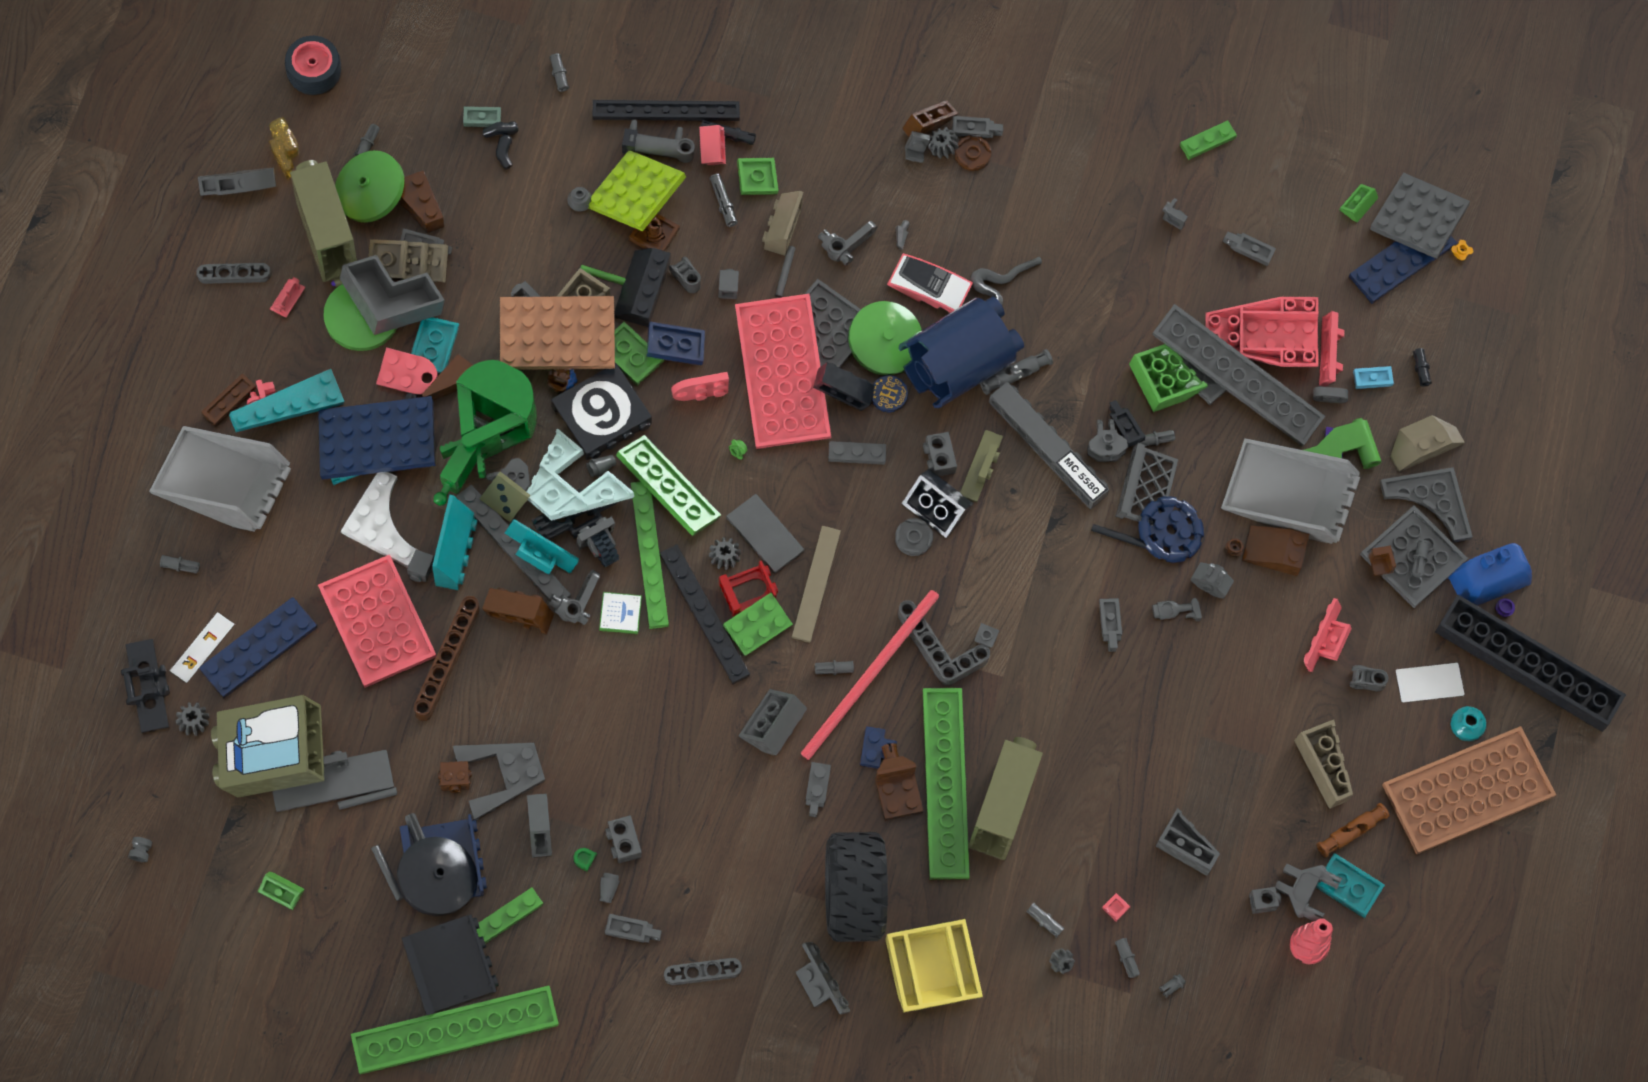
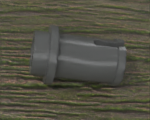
M1180 974L1177 976L1173 975V978L1160 986L1159 989L1161 992H1164L1162 994L1167 998L1179 988L1183 989V985L1186 982Z

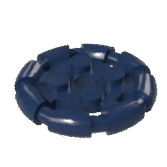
M1172 496L1160 497L1157 501H1151L1147 504L1140 515L1142 518L1138 524L1139 536L1146 544L1145 548L1154 557L1165 559L1166 562L1170 563L1183 562L1185 558L1193 557L1202 545L1201 538L1204 537L1203 522L1198 518L1195 508L1184 500L1179 501L1176 497ZM1158 508H1161V510H1162V513H1161V514H1159ZM1190 517L1192 524H1188L1186 518ZM1149 520L1153 521V526L1148 523ZM1167 526L1173 527L1175 533L1169 534L1166 529ZM1190 535L1194 536L1193 540L1188 539ZM1164 546L1167 547V548H1169V549H1168V552H1165V551H1164V549H1163Z

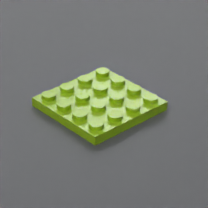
M628 151L593 193L589 209L643 231L684 181L686 175L684 172L633 151Z

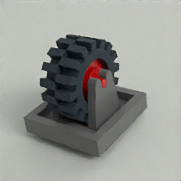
M603 517L596 522L595 526L591 528L589 526L584 527L579 531L580 534H578L576 540L579 550L588 546L594 557H598L604 567L619 560V555L615 549L616 543L611 536L615 526L613 518L606 519V517Z

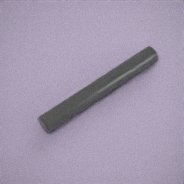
M788 246L775 293L777 298H782L795 252L794 246Z
M396 787L338 802L339 810L398 794Z
M379 845L372 847L374 856L396 901L402 900L403 896L400 893L398 884Z

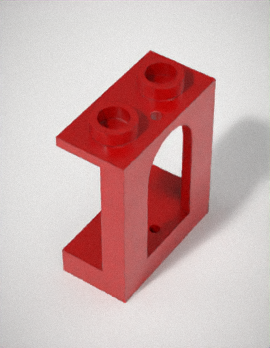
M762 560L759 561V566L730 577H727L726 574L719 577V586L733 617L769 593H772L776 599L778 588L775 582H771L769 578L771 576L770 570L767 565L764 566ZM754 579L762 580L766 584L764 594L740 604L732 589Z

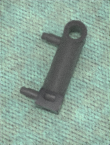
M632 120L630 129L625 128L622 153L626 154L628 151L677 158L680 162L688 163L694 158L695 144L691 139L682 138V127L677 128L674 139L638 134L637 120ZM682 149H688L689 151L683 152Z

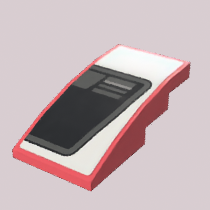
M904 253L887 283L888 286L917 302L922 300L937 309L941 307L950 313L962 306L973 282L947 269Z

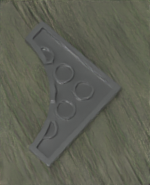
M1454 467L1380 480L1384 500L1403 499L1420 504L1433 512L1443 522L1451 536L1452 542L1472 539L1473 536Z

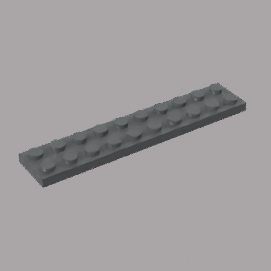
M1176 304L1172 306L1152 333L1153 336L1302 447L1325 417Z

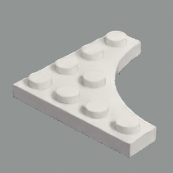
M389 472L377 473L343 526L341 533L384 556L390 554L393 561L408 568L417 549L409 545L399 535L393 525L389 509L390 497L397 481V476Z

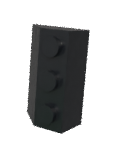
M930 469L919 476L902 502L905 507L945 538L965 518L974 504Z

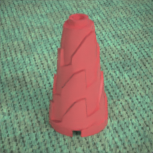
M1318 919L1297 928L1290 938V949L1294 957L1305 964H1316L1322 961L1329 953L1333 932L1332 924L1326 919Z

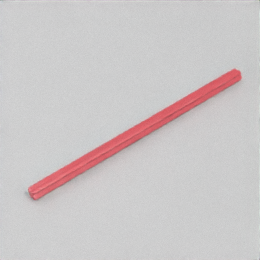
M929 591L802 750L801 755L809 760L933 606L939 598L935 591Z

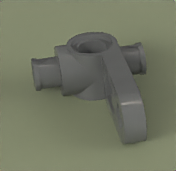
M870 221L847 240L837 236L835 233L830 234L827 229L823 230L818 235V238L823 242L822 247L827 251L828 257L831 260L842 261L847 266L854 260L850 253L871 237L877 230V226ZM839 247L841 248V250L836 251L833 248Z
M595 570L589 572L576 599H569L564 595L560 598L552 594L549 598L551 601H548L547 605L552 606L554 613L558 614L562 620L570 621L574 624L578 621L585 625L589 620L587 618H590V614L583 610L599 579L600 573ZM568 606L573 609V615L568 612Z

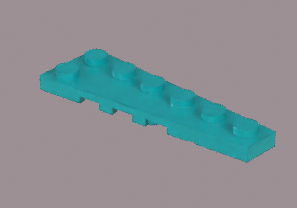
M329 369L232 411L229 417L235 432H240L344 404V399L334 374Z

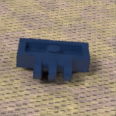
M866 726L860 766L879 769L880 761L884 760L881 747L886 744L891 746V743L897 744V741L884 739L885 729Z

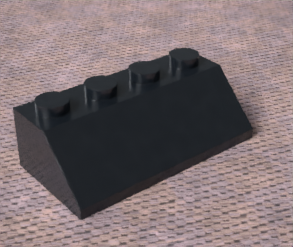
M656 248L635 250L614 311V318L648 327L671 262L670 252Z

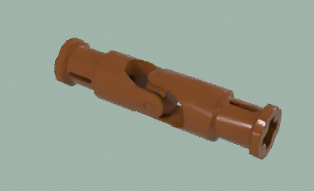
M1378 803L1376 808L1369 812H1364L1347 825L1330 834L1328 839L1318 842L1316 844L1318 851L1324 858H1327L1334 850L1343 848L1354 839L1374 828L1376 823L1382 819L1389 818L1388 810L1382 803Z

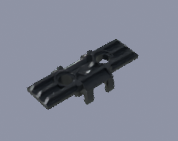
M579 488V489L576 490V491L580 493V492H582L583 490H582L581 488ZM619 502L564 517V522H558L556 519L550 520L545 514L532 519L531 522L538 533L548 540L567 530L575 539L580 534L579 531L587 526L591 528L596 525L599 519L603 518L600 514L602 511ZM584 513H587L588 516H595L573 528L575 519Z
M153 639L125 644L129 668L122 669L121 675L124 676L126 687V704L137 706L141 733L169 728L164 697L170 694V689L167 685L165 665H160V668H158ZM142 663H147L150 666L144 669H139V666ZM139 676L142 690L141 695L135 697L132 677ZM148 700H155L156 706L148 709L145 707V703Z

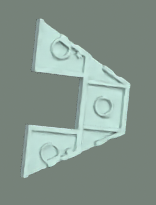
M559 429L556 430V435L548 446V452L544 455L539 465L540 468L537 475H534L532 485L527 490L531 495L528 498L529 502L550 520H555L634 497V492L609 471L580 493L558 476L560 472L584 454L583 449Z

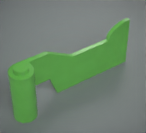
M1362 418L1355 419L1350 424L1334 428L1317 446L1303 450L1342 458V453L1357 449L1364 469L1373 468L1381 464L1368 421Z

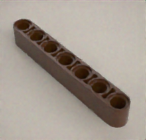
M466 596L462 600L415 701V716L420 721H427L433 715L480 611L479 602L474 596ZM469 604H473L476 606L472 610H468L465 608ZM461 621L468 623L465 627L458 626V623ZM458 638L460 641L457 644H452L450 640ZM445 655L452 657L449 661L442 660ZM438 672L444 674V676L439 679L434 677V675ZM431 689L436 691L432 696L426 694ZM421 707L428 708V711L425 713L418 712Z

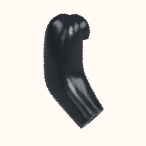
M514 121L509 123L496 122L483 129V135L485 138L496 135H515L519 128Z
M502 135L496 149V158L505 170L513 166L508 155L510 145L512 144V139L509 135Z

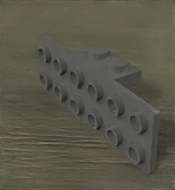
M387 750L347 757V753H342V751L332 752L331 755L323 756L324 781L273 791L276 811L280 812L393 788L394 783Z

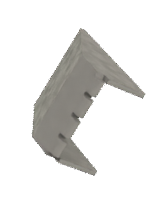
M183 426L149 492L229 526L255 532L256 529L262 528L267 518L264 514H269L275 502V499L272 497L277 498L283 486L281 481L286 480L291 470L288 467L290 462L270 443Z
M1245 438L1221 509L1275 528L1293 529L1310 534L1309 539L1330 544L1333 542L1337 543L1343 531V528L1338 527V525H1345L1349 511L1344 509V507H1351L1355 493L1350 490L1357 489L1360 472L1347 459Z

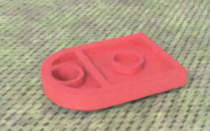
M386 347L376 384L406 393L422 395L438 377V373L430 360ZM424 374H432L433 379L430 383L423 382L422 377Z
M723 372L680 381L671 388L673 398L679 401L693 399L701 401L710 396L722 397L728 393V373Z

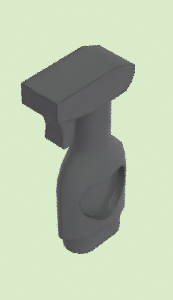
M1193 598L1191 603L1187 604L1162 601L1152 605L1154 619H1171L1184 611L1192 612L1187 614L1186 618H1193L1195 621H1201L1202 618L1199 602L1196 598Z

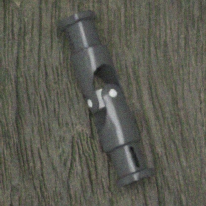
M1045 349L1036 356L1031 355L1016 364L1004 368L980 383L983 392L988 395L990 391L1000 388L1006 382L1009 384L1014 383L1023 377L1039 371V368L1047 364H1053L1051 354Z

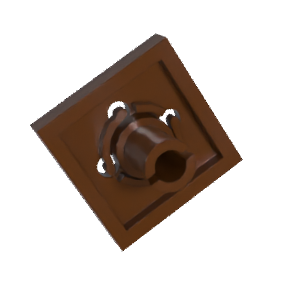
M656 214L645 230L640 231L634 228L629 236V241L644 249L656 248L666 251L679 231L680 226Z

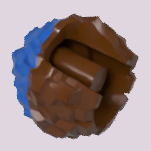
M551 369L547 378V385L554 391L563 393L574 387L578 380L574 369Z

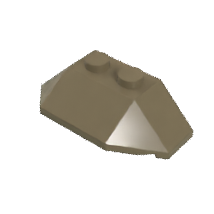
M1432 415L1399 430L1390 458L1398 472H1401L1461 446L1465 442L1455 426Z

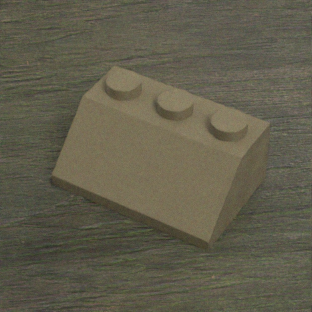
M804 192L782 193L780 199H776L773 208L775 214L770 216L768 221L769 231H765L762 242L765 243L764 250L786 256L802 209Z

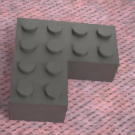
M377 255L342 266L340 280L374 335L438 316L442 313L445 300L428 273L393 282Z

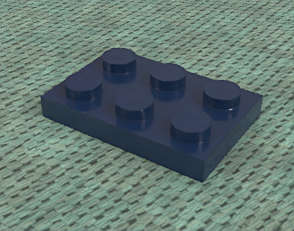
M649 322L646 357L702 365L704 361L705 330Z

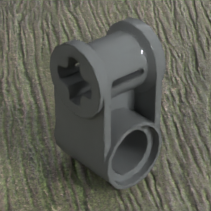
M684 256L680 262L674 266H669L673 277L680 282L687 292L696 293L700 290L701 276L687 257ZM690 280L696 281L695 283H689Z
M1354 665L1351 669L1353 677L1350 687L1376 692L1382 691L1388 682V674L1382 669ZM1374 678L1382 679L1383 683H1377Z

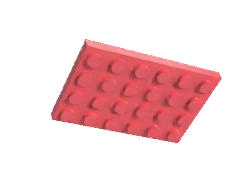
M390 554L318 585L364 688L436 658L433 646Z

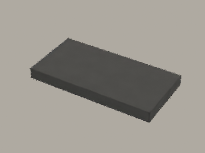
M757 494L726 516V519L774 574L800 556L805 550Z

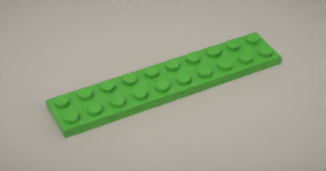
M923 688L929 880L969 879L962 688Z
M545 986L353 1033L351 1038L359 1074L361 1075L556 1027L559 1024L550 986Z

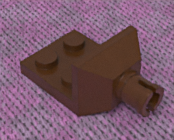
M896 743L890 744V750L888 744L881 747L884 760L877 770L875 778L885 821L923 813V806L915 778L916 764L904 756L899 757Z

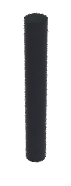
M1096 524L1092 526L1091 531L1146 549V544L1141 539Z

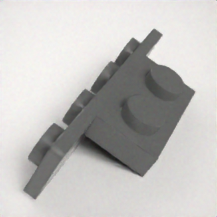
M805 942L802 946L811 962L796 971V974L813 1006L818 1007L831 998L839 1014L849 1013V1003L840 993L839 984L832 978L828 964L821 958L819 947L813 942Z

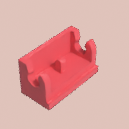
M720 125L699 127L701 164H726L724 127Z

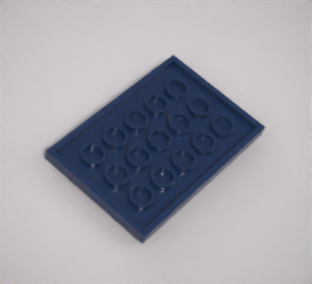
M432 396L319 410L321 479L436 466Z

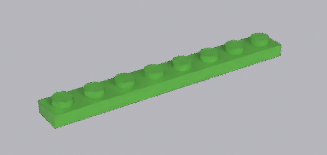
M641 482L631 483V490L634 492L632 499L649 629L669 627L652 494Z

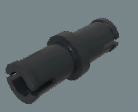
M1418 348L1413 351L1416 363L1414 368L1418 372L1420 386L1426 387L1432 384L1429 374L1430 365L1426 361L1425 350Z

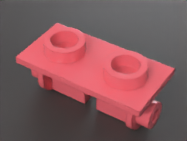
M295 277L288 279L270 310L287 318L306 287L299 284L300 281Z

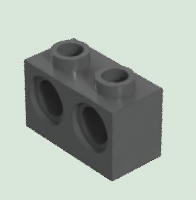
M949 432L926 436L923 450L925 454H928V469L938 476L956 473L957 464ZM939 444L941 448L936 449L932 445ZM943 461L946 465L940 466L937 462Z
M631 815L608 821V828L605 829L607 839L612 840L613 847H610L613 859L617 858L620 864L641 858L642 852ZM618 827H622L625 829V832L623 834H617L615 833V829ZM622 846H629L631 850L628 853H623L620 848Z

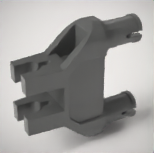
M1286 864L1283 873L1297 880L1293 887L1278 881L1275 888L1276 891L1290 898L1297 917H1306L1316 921L1320 918L1323 919L1325 913L1310 907L1308 902L1318 882L1322 881L1338 889V883H1341L1342 878L1326 871L1327 869L1323 865L1299 870Z

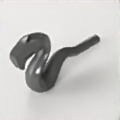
M1040 257L1034 258L1015 266L1005 275H1000L986 268H980L970 276V281L973 282L972 287L979 293L991 297L994 296L1002 305L1003 298L996 289L984 284L983 281L987 280L998 284L1008 283L1018 273L1042 264V260Z

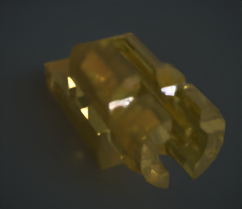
M282 117L274 120L269 125L273 137L269 144L283 174L288 179L291 177L290 172L294 169L291 159L299 155V144L292 130L289 129L285 118Z

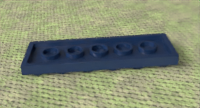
M1452 236L1439 257L1449 251L1452 246H1456L1457 242ZM1396 241L1351 272L1348 277L1373 304L1436 260V258Z
M292 597L200 666L199 669L219 694L225 698L314 631L317 625Z

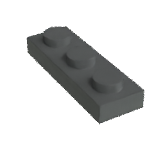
M829 441L828 462L885 465L886 444Z

